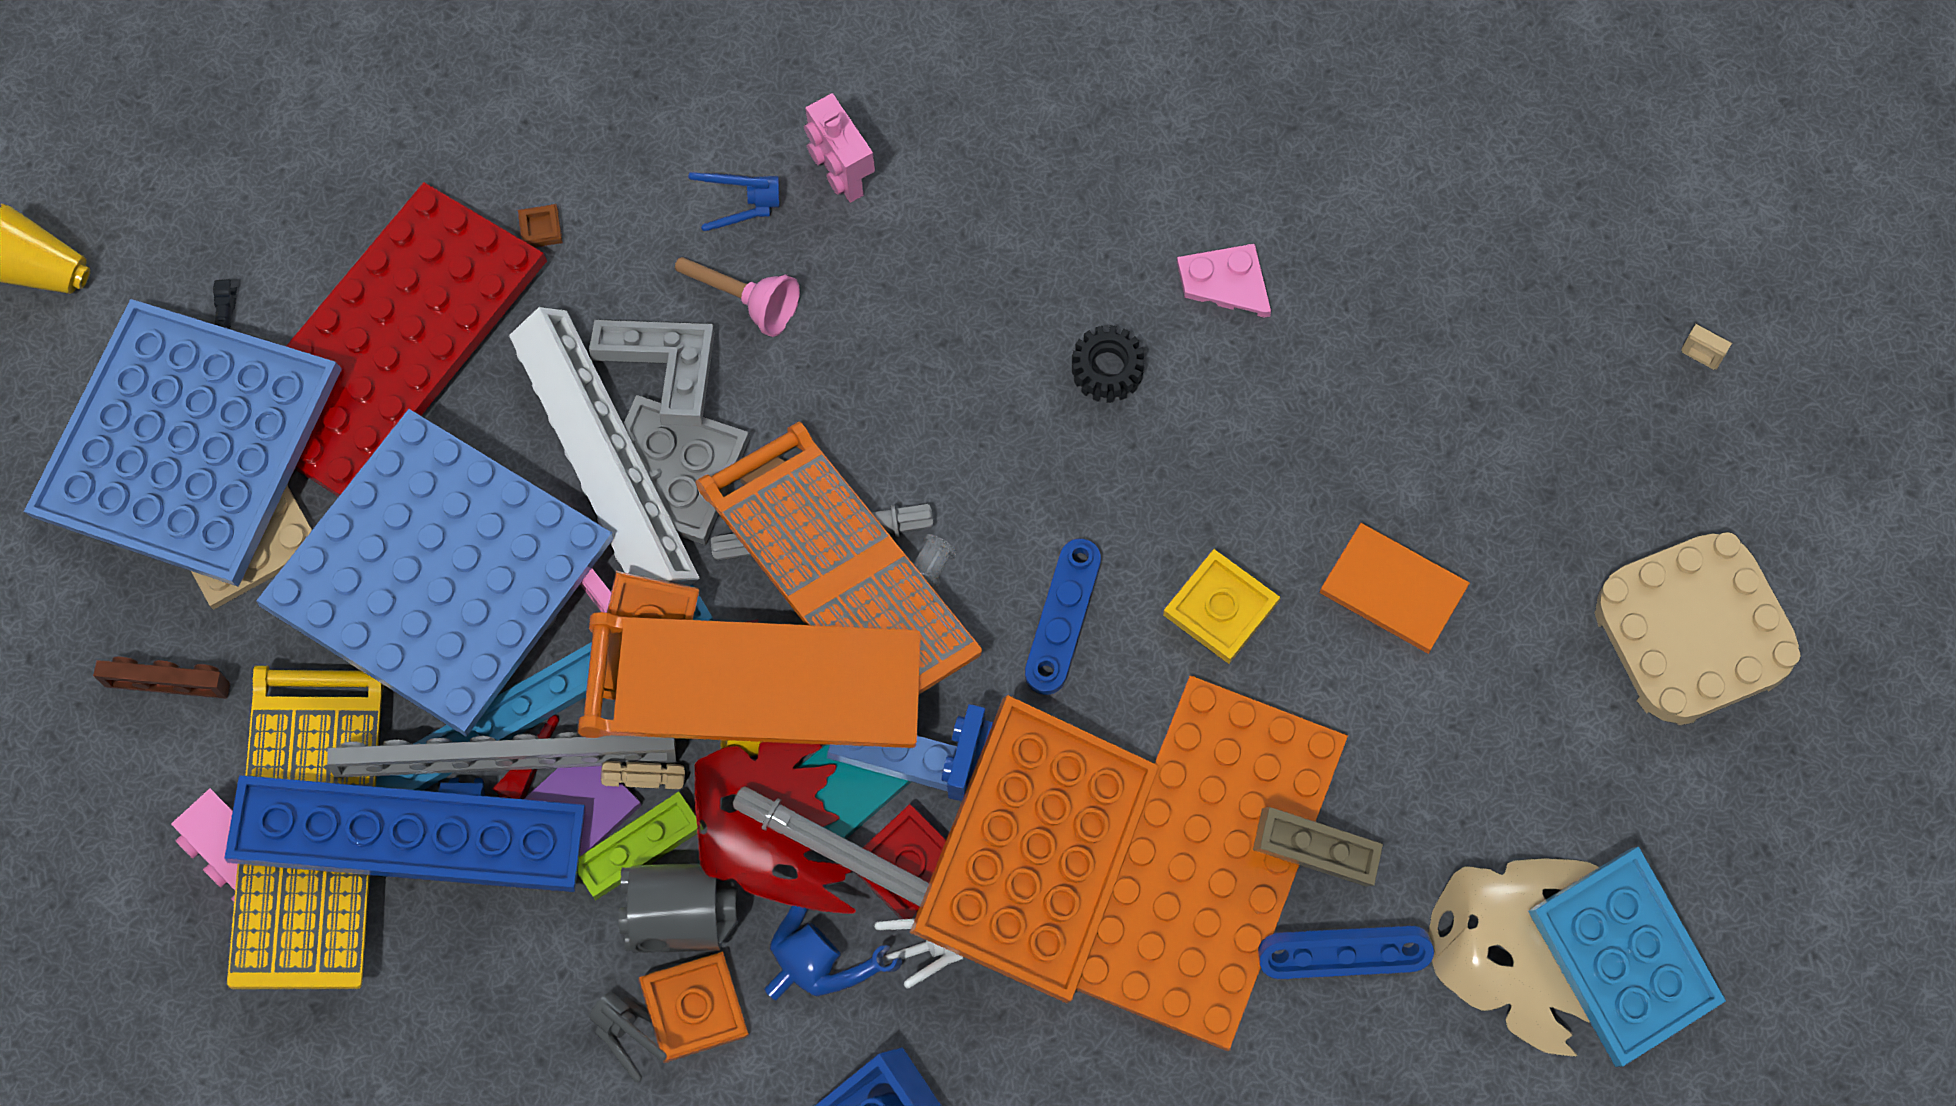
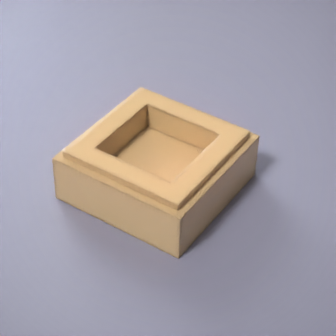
M1695 324L1681 350L1682 353L1714 370L1718 368L1732 343Z

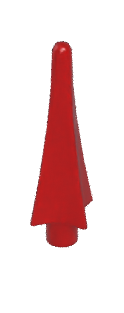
M556 715L549 718L538 734V739L551 738L559 722V718ZM537 769L509 770L493 787V790L498 794L497 797L524 799Z

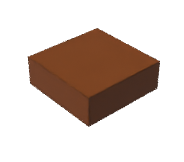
M557 204L518 210L521 240L533 247L563 243Z

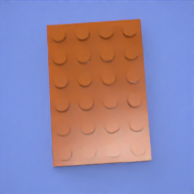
M1009 695L1005 696L1002 699L910 933L1062 1002H1071L1159 766Z

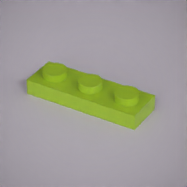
M677 792L579 857L578 875L595 901L621 884L622 868L632 867L633 865H651L698 834L695 814L681 793Z

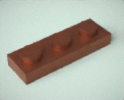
M113 657L112 662L97 660L93 674L107 688L223 699L228 698L230 682L218 668L205 664L194 665V669L179 668L177 664L169 661L157 660L153 662V665L138 664V661L131 658Z

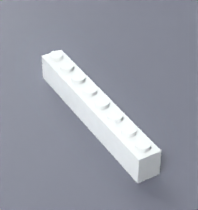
M537 308L509 337L516 349L518 359L523 363L528 373L534 392L539 396L548 414L549 423L555 429L565 449V455L571 462L581 482V488L590 500L597 515L599 525L613 534L611 546L616 560L621 564L625 573L686 586L694 584L700 578L567 311Z

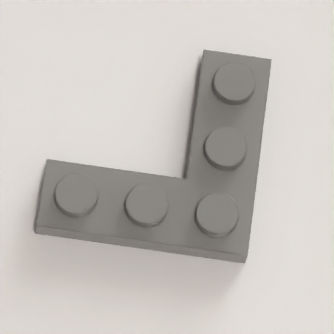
M594 320L589 347L591 360L667 363L659 413L661 425L702 426L715 335L713 324Z

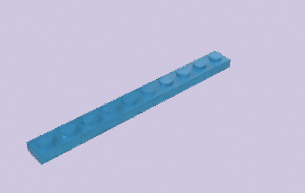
M698 594L693 620L714 621ZM592 642L496 696L467 737L450 726L445 725L414 744H427V741L433 738H446L452 740L453 743L470 742L471 738L477 736L493 737L496 741L512 740L514 736L520 735L586 697ZM453 773L377 776L376 787L423 791Z

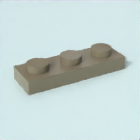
M1266 807L1261 810L1253 850L1368 887L1375 885L1383 844L1272 807Z

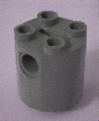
M700 863L633 865L632 867L621 869L622 894H626L627 907L619 909L620 934H625L626 951H632L633 953L717 951L722 949L723 941L733 927L738 924L739 898L737 888L730 879L721 880L707 876Z

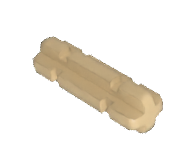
M604 761L601 767V783L604 786L619 787V782L625 783V787L659 788V784H665V789H681L685 780V770L681 764L667 763L665 768L661 767V763L626 762V766H621L620 761Z

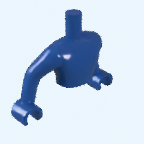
M791 906L776 930L770 944V950L783 970L764 990L775 1001L793 983L811 995H826L859 984L880 971L895 972L900 969L902 958H896L891 965L886 967L883 963V955L890 949V946L884 945L874 951L872 959L850 969L829 975L833 964L841 956L839 950L811 922L797 931L808 909Z

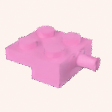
M831 93L805 107L808 124L804 125V129L811 142L807 144V149L817 165L824 163L830 172L827 174V179L837 195L843 192L851 203L863 196L862 178L875 172L873 152L834 94Z

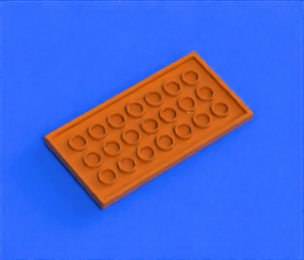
M1190 675L1155 761V764L1159 766L1076 990L1229 1052L1261 968L1258 947L1267 936L1274 933L1299 867L1298 864L1253 850L1262 808L1272 807L1316 822L1348 735Z

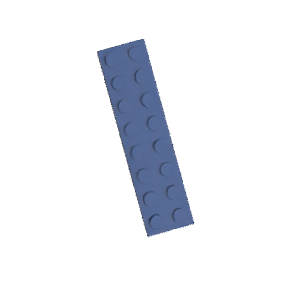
M239 775L224 859L227 863L575 892L585 805Z

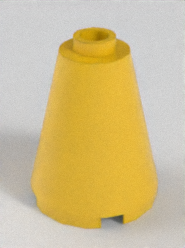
M1 203L0 282L72 294L76 288L83 289L90 275V268L86 267V258L11 206Z

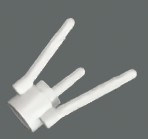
M915 919L880 921L875 923V929H911ZM926 940V942L884 955L883 963L888 965L896 958H902L903 960L930 951L933 957L940 955L941 958L905 980L904 986L911 988L948 964L962 960L963 956Z

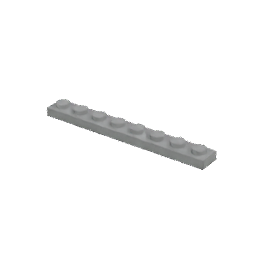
M573 732L560 733L556 735V738L538 739L535 735L521 734L514 736L513 740L496 741L495 738L489 736H477L471 738L470 742L455 743L446 738L429 739L427 744H409V742L404 740H389L384 742L383 746H366V744L361 742H345L339 748H328L327 765L334 778L591 767L602 766L604 761H620L621 765H626V762L676 763L675 738L607 735L599 738H586Z

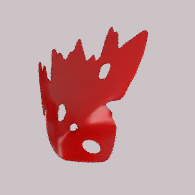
M760 742L758 756L755 761L739 746H729L700 758L694 764L695 808L700 866L707 876L721 880L733 878L745 891L787 905L824 912L854 914L856 912L853 907L823 887L825 884L844 881L846 874L852 870L840 864L810 861L804 857V853L810 851V848L769 827L766 831L761 829L762 823L738 810L728 813L720 807L722 797L736 795L742 787H747L774 802L777 798L781 799V805L821 827L837 821L839 816L824 810L823 802L815 797L816 793L826 786L827 777L836 770L835 764L793 769L804 756L822 748L820 744ZM700 820H703L707 825V832L705 834L701 833ZM777 864L791 865L796 869L798 877L795 879L776 877L773 875L772 870Z

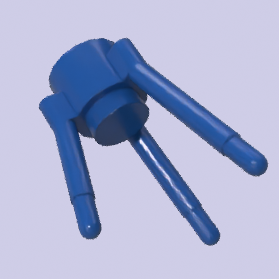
M691 172L688 175L690 180L747 186L748 204H756L754 209L703 224L701 226L703 231L724 227L754 217H769L770 208L779 207L778 176L747 177Z

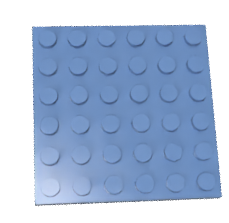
M130 299L24 512L32 518L239 587L342 368L336 362Z
M408 409L256 601L267 612L467 737L613 540V534Z

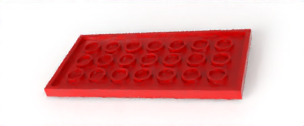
M423 182L286 345V347L334 361L342 368L295 470L339 497L408 409L420 416L425 412L547 262L544 253Z

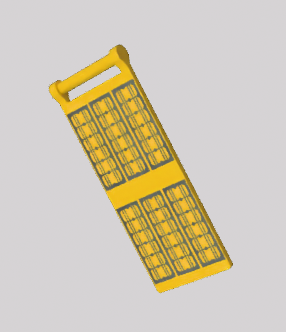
M255 665L253 669V696L245 776L376 787L377 776L334 778L327 765L328 748H339L345 742H361L366 744V746H379L384 685L363 671L270 670L269 666ZM269 687H368V697H267ZM238 864L227 977L229 988H361L370 875Z

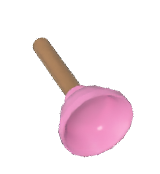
M683 257L679 258L675 263V270L741 298L742 303L748 305V312L753 322L759 327L761 333L774 337L783 332L788 320L797 309L800 296L799 284L795 278L788 275L767 277L757 284L753 282L746 284Z

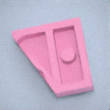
M1255 244L1177 257V267L1185 298L1200 302L1211 301L1220 307L1232 310L1235 307L1258 313L1257 316L1270 317V304Z

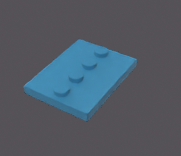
M1639 847L1630 848L1528 910L1615 1067L1625 1066L1726 1001Z

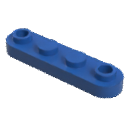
M1075 539L1068 542L1062 548L1025 667L1026 682L1038 694H1054L1066 682L1101 563L1099 549L1094 543L1086 539ZM1083 553L1088 559L1083 563H1078L1074 561L1073 556ZM1042 666H1049L1054 672L1052 675L1045 677L1040 675L1038 670Z
M1417 926L1275 933L1267 936L1258 947V957L1262 971L1275 979L1416 972L1427 967L1434 956V948L1429 934ZM1406 943H1415L1411 947H1404ZM1278 950H1285V951H1284L1283 953H1281V954H1275V953H1274L1275 951H1278Z

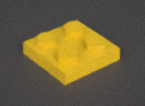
M1213 549L1164 609L1163 616L1230 664L1277 606L1280 596Z

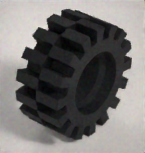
M1110 325L1109 332H1104L1103 326H1098L1094 335L1089 330L1084 333L1083 341L1078 339L1075 344V351L1073 350L1072 355L1074 382L1077 387H1082L1081 392L1085 396L1091 393L1095 401L1100 402V398L1104 397L1107 398L1106 403H1113L1114 397L1118 396L1121 401L1127 398L1129 391L1133 394L1137 390L1138 383L1141 384L1145 362L1143 347L1139 348V340L1136 336L1129 339L1130 331L1124 328L1121 334L1116 333L1117 326ZM1102 353H1113L1121 358L1124 367L1119 374L1107 377L1099 375L1094 370L1092 363Z

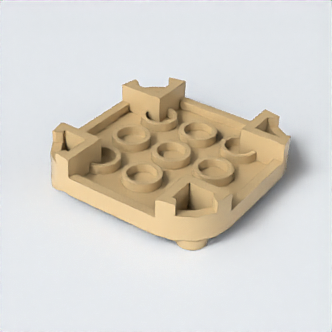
M1729 532L1720 535L1713 533L1698 536L1625 565L1609 576L1597 597L1595 616L1598 626L1604 627L1639 695L1637 702L1646 713L1649 712L1663 721L1677 723L1678 725L1694 723L1696 719L1763 691H1770L1785 680L1800 659L1799 645L1795 632L1758 563L1745 545L1740 543L1738 537Z

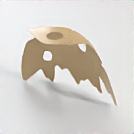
M1530 859L1508 863L1503 875L1490 869L1463 867L1454 873L1432 911L1428 933L1434 948L1432 963L1437 977L1462 1000L1479 1010H1493L1510 1004L1511 1010L1506 1018L1507 1027L1510 1032L1545 1053L1577 1056L1566 1044V1040L1572 1034L1556 1021L1550 1007L1572 1014L1586 1022L1590 1021L1528 910L1545 901L1543 896L1544 889L1563 890L1599 867L1589 862L1578 860ZM1446 911H1451L1454 915L1453 927L1447 936L1440 937L1438 934L1440 918ZM1471 914L1478 918V925L1475 929H1468V921ZM1494 945L1502 946L1512 955L1513 967L1501 966L1487 958L1488 948Z

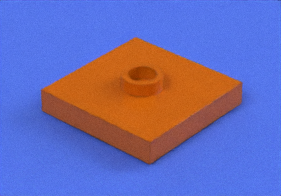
M723 952L639 977L640 987L658 1047L667 1054V1058L663 1063L748 1037V1031Z

